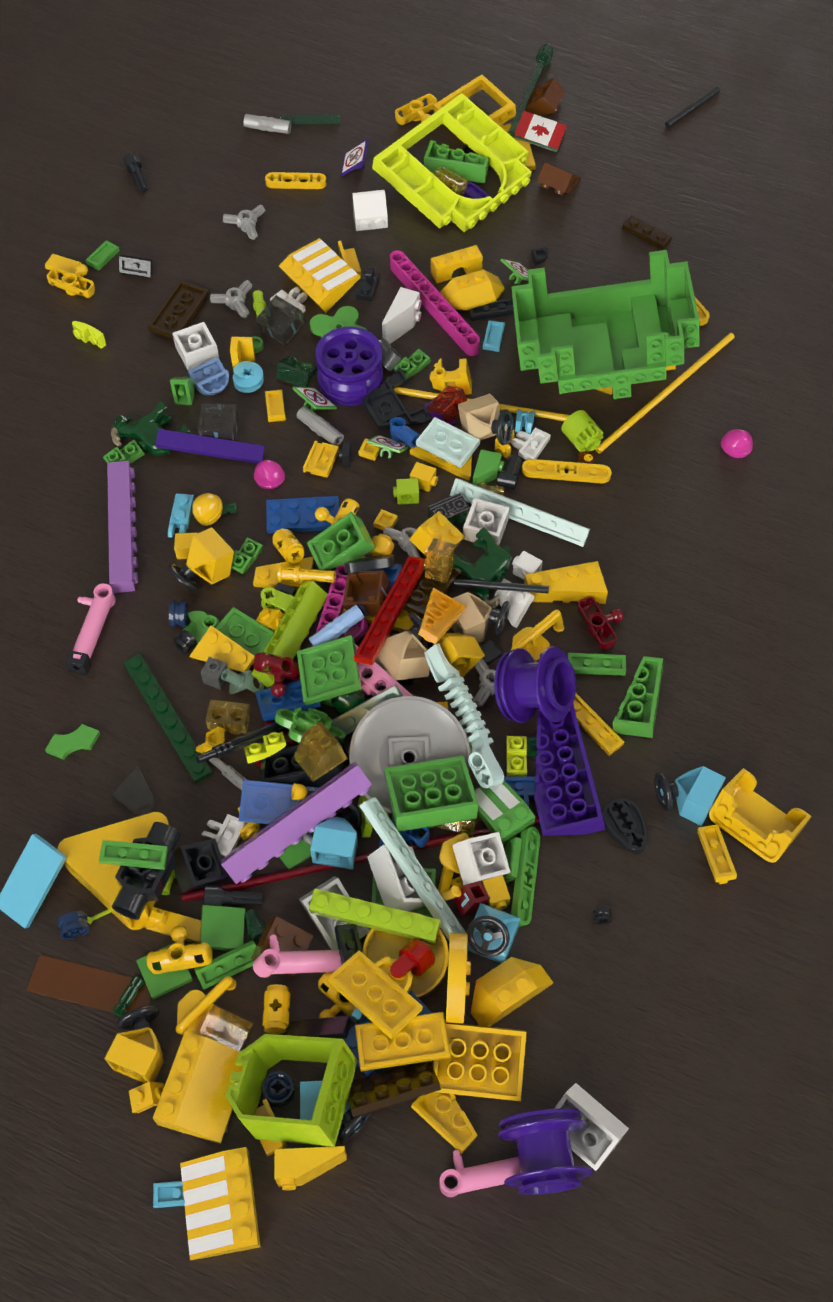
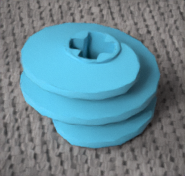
M245 361L238 363L234 367L233 382L238 391L251 393L262 386L264 381L263 370L258 364Z

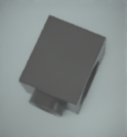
M209 657L201 670L203 683L221 690L225 683L221 679V673L224 669L228 668L227 663Z

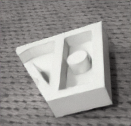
M503 579V581H502L501 583H511V582L508 581V580H506V579ZM497 590L495 596L499 595L501 607L505 601L510 602L508 620L512 626L517 628L535 596L528 592Z

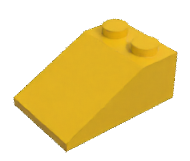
M345 1146L275 1149V1181L278 1187H282V1190H295L296 1186H302L346 1161Z

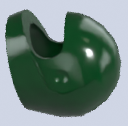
M362 690L332 698L331 704L338 712L343 714L366 701V696Z

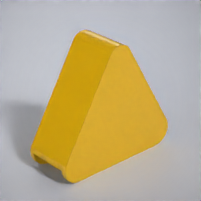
M160 812L148 813L63 839L58 845V850L67 856L64 862L67 870L126 927L132 930H139L145 927L155 901L147 903L139 920L127 918L112 909V904L121 889L115 878L121 865L100 864L99 856L102 842L107 840L132 843L134 839L146 838L154 822L169 825L166 816Z

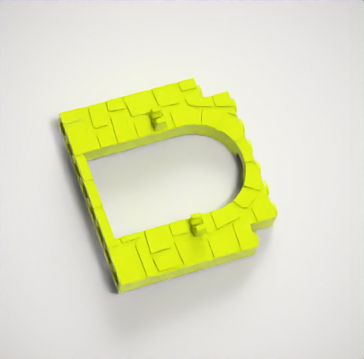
M462 93L375 156L372 166L381 177L386 179L439 229L452 221L463 232L469 228L472 229L479 220H484L489 212H494L501 203L504 204L512 194L516 195L523 186L526 187L530 183L532 173L525 166L529 151ZM441 124H444L476 154L489 158V165L497 172L500 178L501 187L498 194L494 198L488 196L480 199L460 196L449 189L413 157L407 149Z

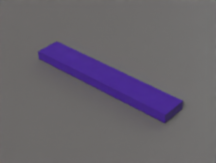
M158 429L155 444L156 448L256 464L262 461L264 446L163 429Z

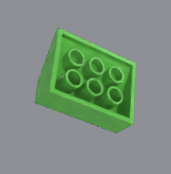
M464 755L384 768L392 817L398 832L477 819L478 801Z

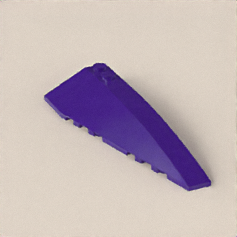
M572 704L568 714L560 722L549 721L541 709L538 708L534 799L543 836L584 835L606 830L574 705Z

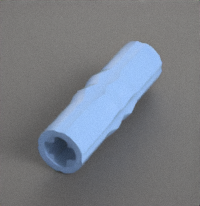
M354 605L336 617L332 622L327 623L324 628L311 636L309 640L313 646L336 640L364 619L365 616L357 605Z

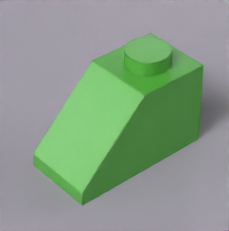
M174 377L170 379L175 404L192 405L195 392L193 378Z
M486 450L480 451L473 476L474 485L481 487L497 479L499 471H503L504 461H501L502 453Z

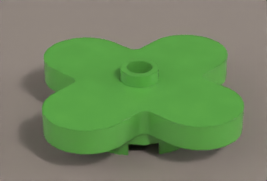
M351 306L341 307L333 317L318 314L310 320L311 332L320 337L341 327L367 329L357 325L359 314Z
M300 707L294 711L279 709L276 712V723L289 728L288 735L296 742L313 744L316 740L339 736L342 744L344 743L345 732L331 726L332 719L322 711L309 708L308 711H301Z

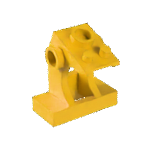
M442 358L439 359L438 363H435V369L430 374L433 389L443 392L464 390L465 395L472 394V378L467 359H459V368L454 371H445L442 365Z

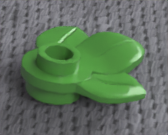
M192 611L188 613L192 623L183 630L191 633L197 643H199L210 626L208 625L213 624L212 626L216 628L219 620L212 615H207L203 611Z

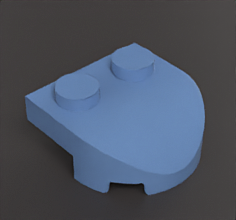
M218 357L187 372L188 376L193 378L196 390L203 395L218 394L225 390L228 385L229 373L227 369L225 370Z

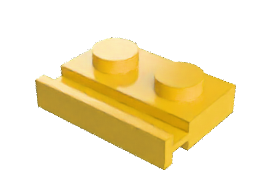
M314 441L303 466V472L308 471L311 474L328 478L339 453V446L323 442L321 444Z

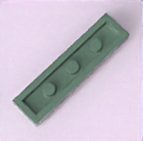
M397 684L332 719L331 726L341 729L347 735L355 731L365 714L376 705L391 698L401 697L403 694Z

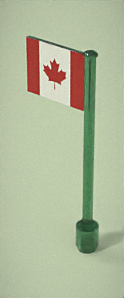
M544 44L537 53V67L507 133L513 138L557 152L567 125L525 111L543 66L549 65L554 53L553 47L550 44Z

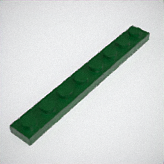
M139 653L123 661L126 670L193 782L197 784L213 775L206 761L197 763L195 757L201 753L196 751V744L141 654Z

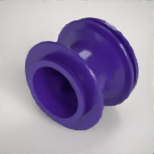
M551 646L542 653L539 661L535 662L531 654L523 648H516L505 652L500 658L495 672L494 687L496 701L503 716L510 721L525 723L532 718L537 708L541 709L549 721H562L568 714L576 693L574 669L566 654L560 648Z
M547 1109L521 1113L501 1120L499 1128L502 1130L498 1133V1137L503 1140L517 1142L521 1172L506 1178L504 1184L509 1187H518V1192L522 1195L551 1194L580 1187L582 1185L580 1179L586 1178L593 1173L591 1168L574 1166L569 1134L585 1127V1122L580 1120L582 1118L581 1112L574 1109Z

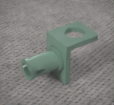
M227 668L221 673V679L230 683V694H235L245 689H249L254 693L264 690V684L259 680V688L254 686L253 679L255 677L251 674L253 672L251 670L237 674Z

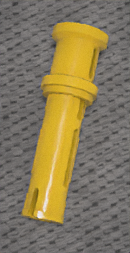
M280 564L278 580H294L296 583L301 580L335 583L336 571L301 569L299 566L284 567V565Z

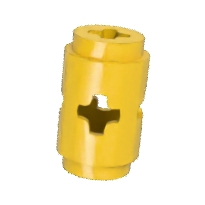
M279 529L274 533L273 544L283 558L290 563L300 562L304 557V547L294 534L288 529Z
M269 985L267 991L264 992L262 1025L267 1033L282 1034L286 1032V1028L289 1026L290 992L288 991L289 988L285 985Z

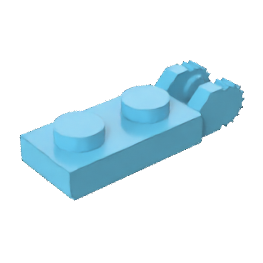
M175 495L169 521L168 537L174 536L175 528H180L179 533H186L191 518L194 495Z

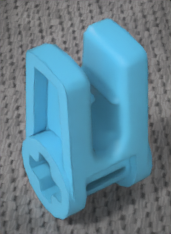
M517 409L515 432H520L522 427H525L526 433L531 434L535 411L530 413Z

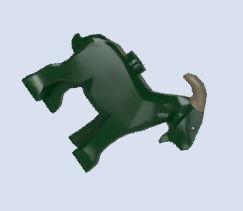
M160 401L152 412L130 424L128 423L131 421V417L125 418L122 415H118L111 429L113 443L121 447L122 444L119 442L121 440L119 437H132L138 440V445L143 451L147 450L153 456L171 454L169 449L155 447L158 429H163L161 427L173 421L171 416L167 413L164 414L167 407ZM184 424L176 430V432L191 434V431Z
M483 527L476 534L478 539L472 543V547L483 549L485 554L481 555L474 564L463 554L459 557L455 554L447 561L449 566L460 569L468 577V580L500 581L509 569L511 560L510 547L498 546L493 536ZM473 588L475 591L473 595L486 602L491 608L494 609L500 604L499 595L489 600V589Z

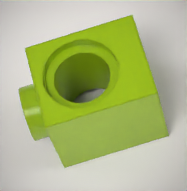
M418 478L396 479L397 486L393 487V495L397 497V503H419Z

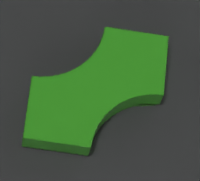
M81 724L76 731L70 734H54L45 751L64 760L70 753L76 750H91L100 732Z

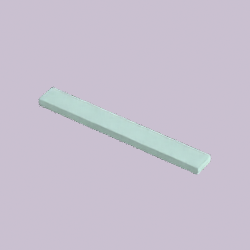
M455 478L450 496L461 493L465 501L471 504L474 498L509 507V519L582 547L585 545L590 531L589 528Z
M376 797L359 805L433 918L440 920V928L447 939L450 940V933H466Z

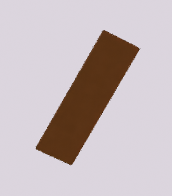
M40 955L26 991L113 1013V1008L116 1004H119L118 1000L127 986H130V981L133 977ZM143 980L142 988L137 990L138 994L130 1007L126 1008L127 1012L150 1005L152 997L145 980Z

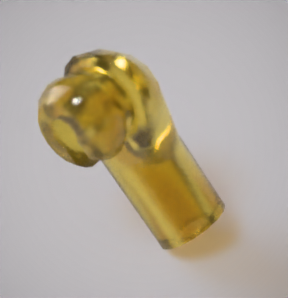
M484 482L477 485L497 494H504L503 486H487Z

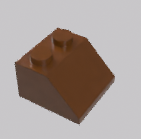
M554 77L533 89L522 109L541 116L553 114L557 111L558 104L563 100L562 97L565 90Z
M544 163L537 181L542 183V187L550 189V187L555 188L556 193L564 195V193L570 194L581 178L548 163Z

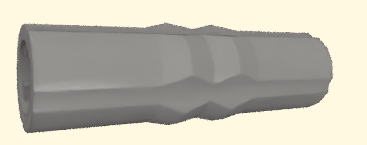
M245 114L244 127L290 134L291 121Z
M307 406L299 409L297 418L310 427L312 431L332 445L339 446L342 443L344 435L331 426L329 422L318 416Z

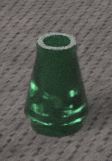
M252 909L244 914L248 937L254 942H259L266 925L257 914V911Z

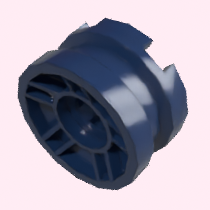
M171 600L169 605L170 627H176L177 625L187 627L188 602L181 601V603H177V601Z
M73 911L60 916L57 920L58 927L61 928L60 937L70 940L76 939V936L79 934L84 936L90 932V925L86 922L88 920L87 913L84 911Z
M272 1072L262 1085L264 1097L272 1106H285L294 1097L293 1081L285 1072ZM278 1085L283 1087V1089L279 1091V1094H277L274 1090L275 1087Z

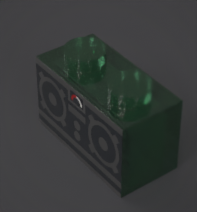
M457 493L428 506V518H431L439 511L450 523L457 525L466 521L470 507L461 493Z

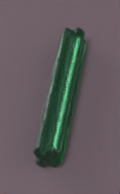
M339 114L280 116L282 120L291 121V125L340 123Z

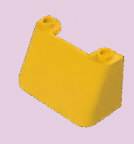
M743 768L722 789L709 811V817L716 825L718 824L720 828L757 855L773 863L779 860L807 824L811 815L800 808H793L788 814L782 812L754 792L757 785L756 778Z

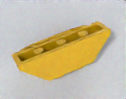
M483 269L453 278L439 293L454 309L468 310L497 301L505 288L498 276Z
M510 957L476 980L471 1015L479 1026L491 1027L551 986L553 981L541 965Z

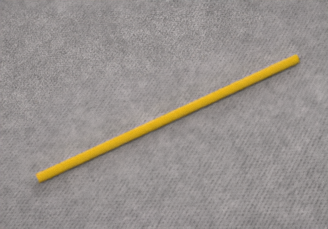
M729 333L603 441L595 449L596 452L599 454L603 452L733 340L734 334Z
M401 387L394 389L396 394L431 400L440 398L443 402L456 404L472 400ZM499 404L500 411L509 410L511 413L516 414L517 409L530 413L535 411L534 417L565 421L570 416Z

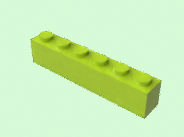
M314 581L301 583L264 652L280 657H290L293 660L297 651H300L303 640L308 636L309 629L316 621L317 614L325 605V599L328 596ZM267 666L264 669V671H269V666ZM255 669L251 673L267 688L271 687L274 683L273 675L262 673Z
M315 888L309 906L311 914L410 939H420L434 945L436 944L441 924L439 919Z

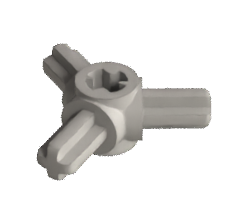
M260 204L252 211L242 210L238 215L224 214L223 222L237 224L242 231L247 232L249 239L255 240L258 237L255 229L257 218L265 212V208Z
M246 280L238 288L228 289L226 294H211L210 301L211 303H226V306H229L230 309L237 310L240 317L246 318L249 315V311L245 306V294L252 288V284Z
M385 527L383 534L399 541L398 545H400L403 551L408 553V556L420 558L418 548L409 540L417 529L409 527L401 532Z
M483 659L474 666L480 675L479 680L481 682L479 684L480 690L473 699V702L478 707H482L488 697L495 694L494 680L496 671L489 669Z

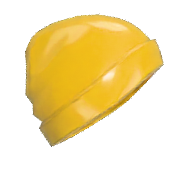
M204 493L194 500L193 514L201 525H212L220 518L223 504L217 495Z

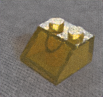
M321 721L303 733L294 756L297 763L312 781H315L347 759L339 742Z

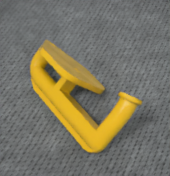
M554 610L534 628L525 627L513 637L511 650L523 648L531 654L535 662L539 661L540 654L550 647L549 642L541 634L552 625H554L553 629L556 632L564 630L561 612Z
M466 833L458 834L442 844L440 862L443 865L438 891L445 901L461 896V890L458 886L454 885L450 889L453 873L460 874L452 845L469 839Z
M226 976L207 995L199 990H192L187 993L178 1003L176 1032L184 1035L185 1031L197 1035L209 1034L221 1021V1012L213 1003L226 990L231 991L235 989L236 981L232 977Z

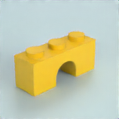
M477 245L433 257L431 258V274L436 283L451 280L452 273L460 267L464 268L466 274L482 270L483 256Z

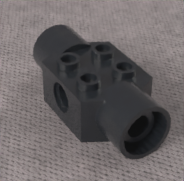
M154 822L146 838L133 840L132 843L168 846L165 870L120 866L115 878L121 889L112 904V909L117 913L130 919L139 920L147 903L159 900L177 863L172 852L180 838V833L175 828L161 822Z

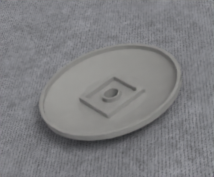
M401 696L391 698L376 705L361 719L351 739L349 762L351 765L356 761L372 784L369 787L370 790L364 796L368 800L376 797L384 811L392 814L384 768L464 755L469 772L468 758L470 756V746L463 727L445 707L423 697ZM409 752L414 755L412 763L405 762L403 758L405 753Z

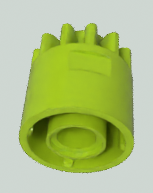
M584 410L571 414L561 427L566 437L582 453L595 450L601 443L600 439L604 437L602 435L604 432Z

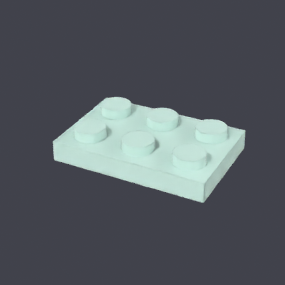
M434 417L416 440V446L460 468L463 467L480 444V439Z

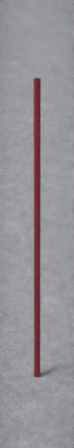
M535 815L534 824L540 823L538 815ZM485 826L431 838L422 848L410 843L407 845L415 851L442 845L443 842L461 833H466L471 838L491 834V832ZM374 851L356 855L354 864L368 861L367 857ZM313 864L250 878L243 883L240 881L237 884L232 882L218 886H222L227 891H235L338 867ZM205 889L181 894L182 901L203 898Z

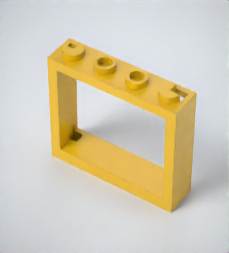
M480 75L435 103L434 113L461 93L469 98L483 89L502 107L489 115L500 126L516 117V105L486 77Z

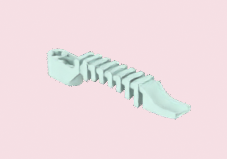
M437 643L424 654L436 682H445L438 687L439 691H450L444 696L446 700L454 699V702L450 705L452 708L458 707L459 710L455 714L457 717H463L459 723L461 726H467L464 729L466 734H471L468 737V742L472 745L471 754L468 758L469 765L481 787L490 788L501 785L504 781V774L489 746L494 741L492 737L488 738L490 732L484 726L486 723L484 720H481L480 711L476 710L477 705L475 702L473 703V697L468 693V686L463 683L465 681L464 678L460 677L459 671L448 662L440 644Z

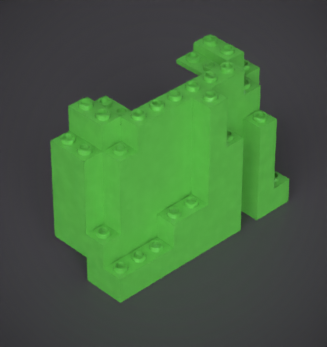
M667 250L649 252L650 279L550 294H547L545 268L527 270L529 284L511 286L521 371L539 369L540 384L558 381L559 394L612 387L614 399L631 397V384L666 380V366L684 364V348L699 347V315L688 262L669 264Z

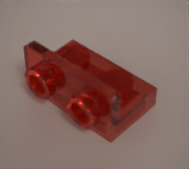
M446 386L427 408L429 412L442 414L444 421L449 423L459 412L458 404L466 402L467 398L463 388Z

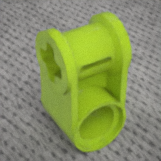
M266 587L261 591V606L263 609H278L285 614L294 596L272 587Z

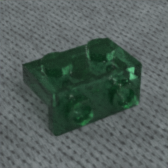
M287 356L278 362L276 378L299 387H307L309 378L316 374L317 367L312 366L309 362H301L295 357Z

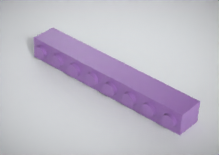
M129 461L107 463L109 584L113 593L135 591V584L138 583V575L135 572V568H138L137 557H134V553L137 552L136 541L134 542L137 532L136 527L133 526V523L136 522V513L133 511V508L136 507V501L132 494L135 493V483L132 482V479L135 478L134 468L130 467Z
M355 761L222 858L221 865L236 884L240 881L242 883L252 876L251 873L257 868L261 870L269 863L268 860L274 856L276 858L281 856L286 851V847L300 842L305 833L313 832L315 826L324 819L329 820L336 815L335 811L341 807H348L353 802L352 799L357 795L362 796L367 793L372 785Z

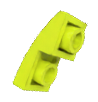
M72 322L73 334L77 339H81L85 343L91 341L93 345L96 344L101 349L106 346L104 335L99 330L82 322Z
M273 732L269 735H264V743H253L244 747L247 762L252 763L265 759L286 746L283 732Z
M507 736L506 738L507 777H527L526 736Z

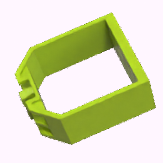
M264 1034L238 1053L235 1064L244 1067L242 1072H232L230 1081L234 1085L228 1084L225 1096L238 1119L255 1139L335 1147L358 1060L343 1039ZM281 1060L327 1063L312 1120L254 1115L263 1091L262 1085L267 1071Z

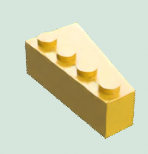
M598 561L525 574L524 584L549 586V594L528 592L535 596L532 602L563 601V603H570V601H580L587 597H593L599 604H606L608 591Z

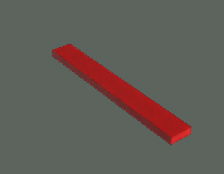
M408 557L356 651L354 662L374 664L427 565L426 559Z

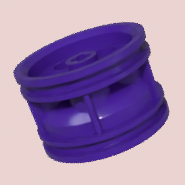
M358 327L337 328L328 332L320 339L316 347V363L318 367V384L322 394L330 401L339 405H361L364 397L377 386L379 387L383 384V370L381 366L382 347L379 340L371 332ZM337 368L344 370L341 373L334 372ZM356 369H360L362 371L357 374L353 373Z

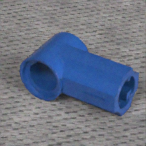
M392 418L390 420V438L395 441H402L412 448L417 447L416 440L420 434L406 426V421L403 418Z

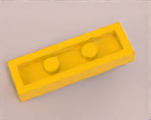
M718 824L699 827L697 833L715 882L725 884L729 880L736 879L737 873Z
M152 907L145 924L146 929L171 936V931L174 927L183 926L188 932L186 940L200 944L201 920Z

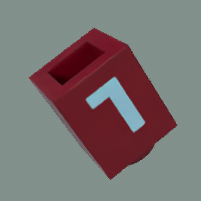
M481 881L464 885L460 889L461 896L453 898L462 916L476 913L480 903L485 905L490 900Z

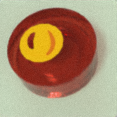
M588 451L581 452L578 455L577 463L595 464V456Z

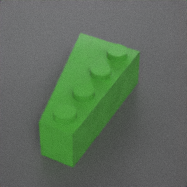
M431 140L424 157V166L435 176L485 183L488 176L489 158L472 152L466 154L459 148L453 150L446 144L440 146L436 144V141Z
M643 657L634 680L628 688L627 695L621 703L619 712L614 718L613 731L616 734L653 738L663 673V658Z

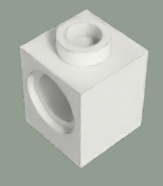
M523 551L512 562L513 574L525 580V574L541 571L543 561Z

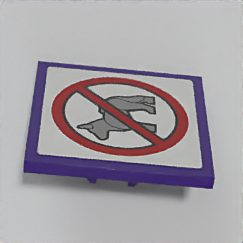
M368 139L345 153L341 176L346 175L355 168L361 170L365 167L363 163L366 162Z

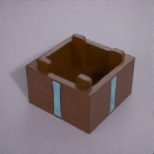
M384 570L347 573L343 607L346 611L352 606L357 605L364 616L377 615L390 588V581Z

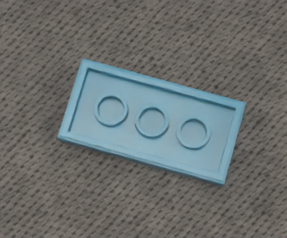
M32 834L0 893V910L23 928H29L67 856L39 835Z

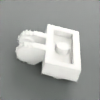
M295 287L289 294L283 290L279 291L270 298V302L291 319L295 320L305 312V306L302 303L305 302L308 295L305 292L300 294V289ZM288 303H290V304H291V306H292V308H293V311H294V313H293V312H291V310H290V307H289V305H288Z
M537 428L531 434L520 431L516 434L518 439L514 438L511 444L519 449V457L525 460L537 459L549 442L551 435Z
M227 814L223 824L212 820L208 821V827L219 831L217 835L204 831L201 835L206 840L216 839L221 857L223 858L235 849L241 837L239 830L247 825L246 822L238 821L239 818Z

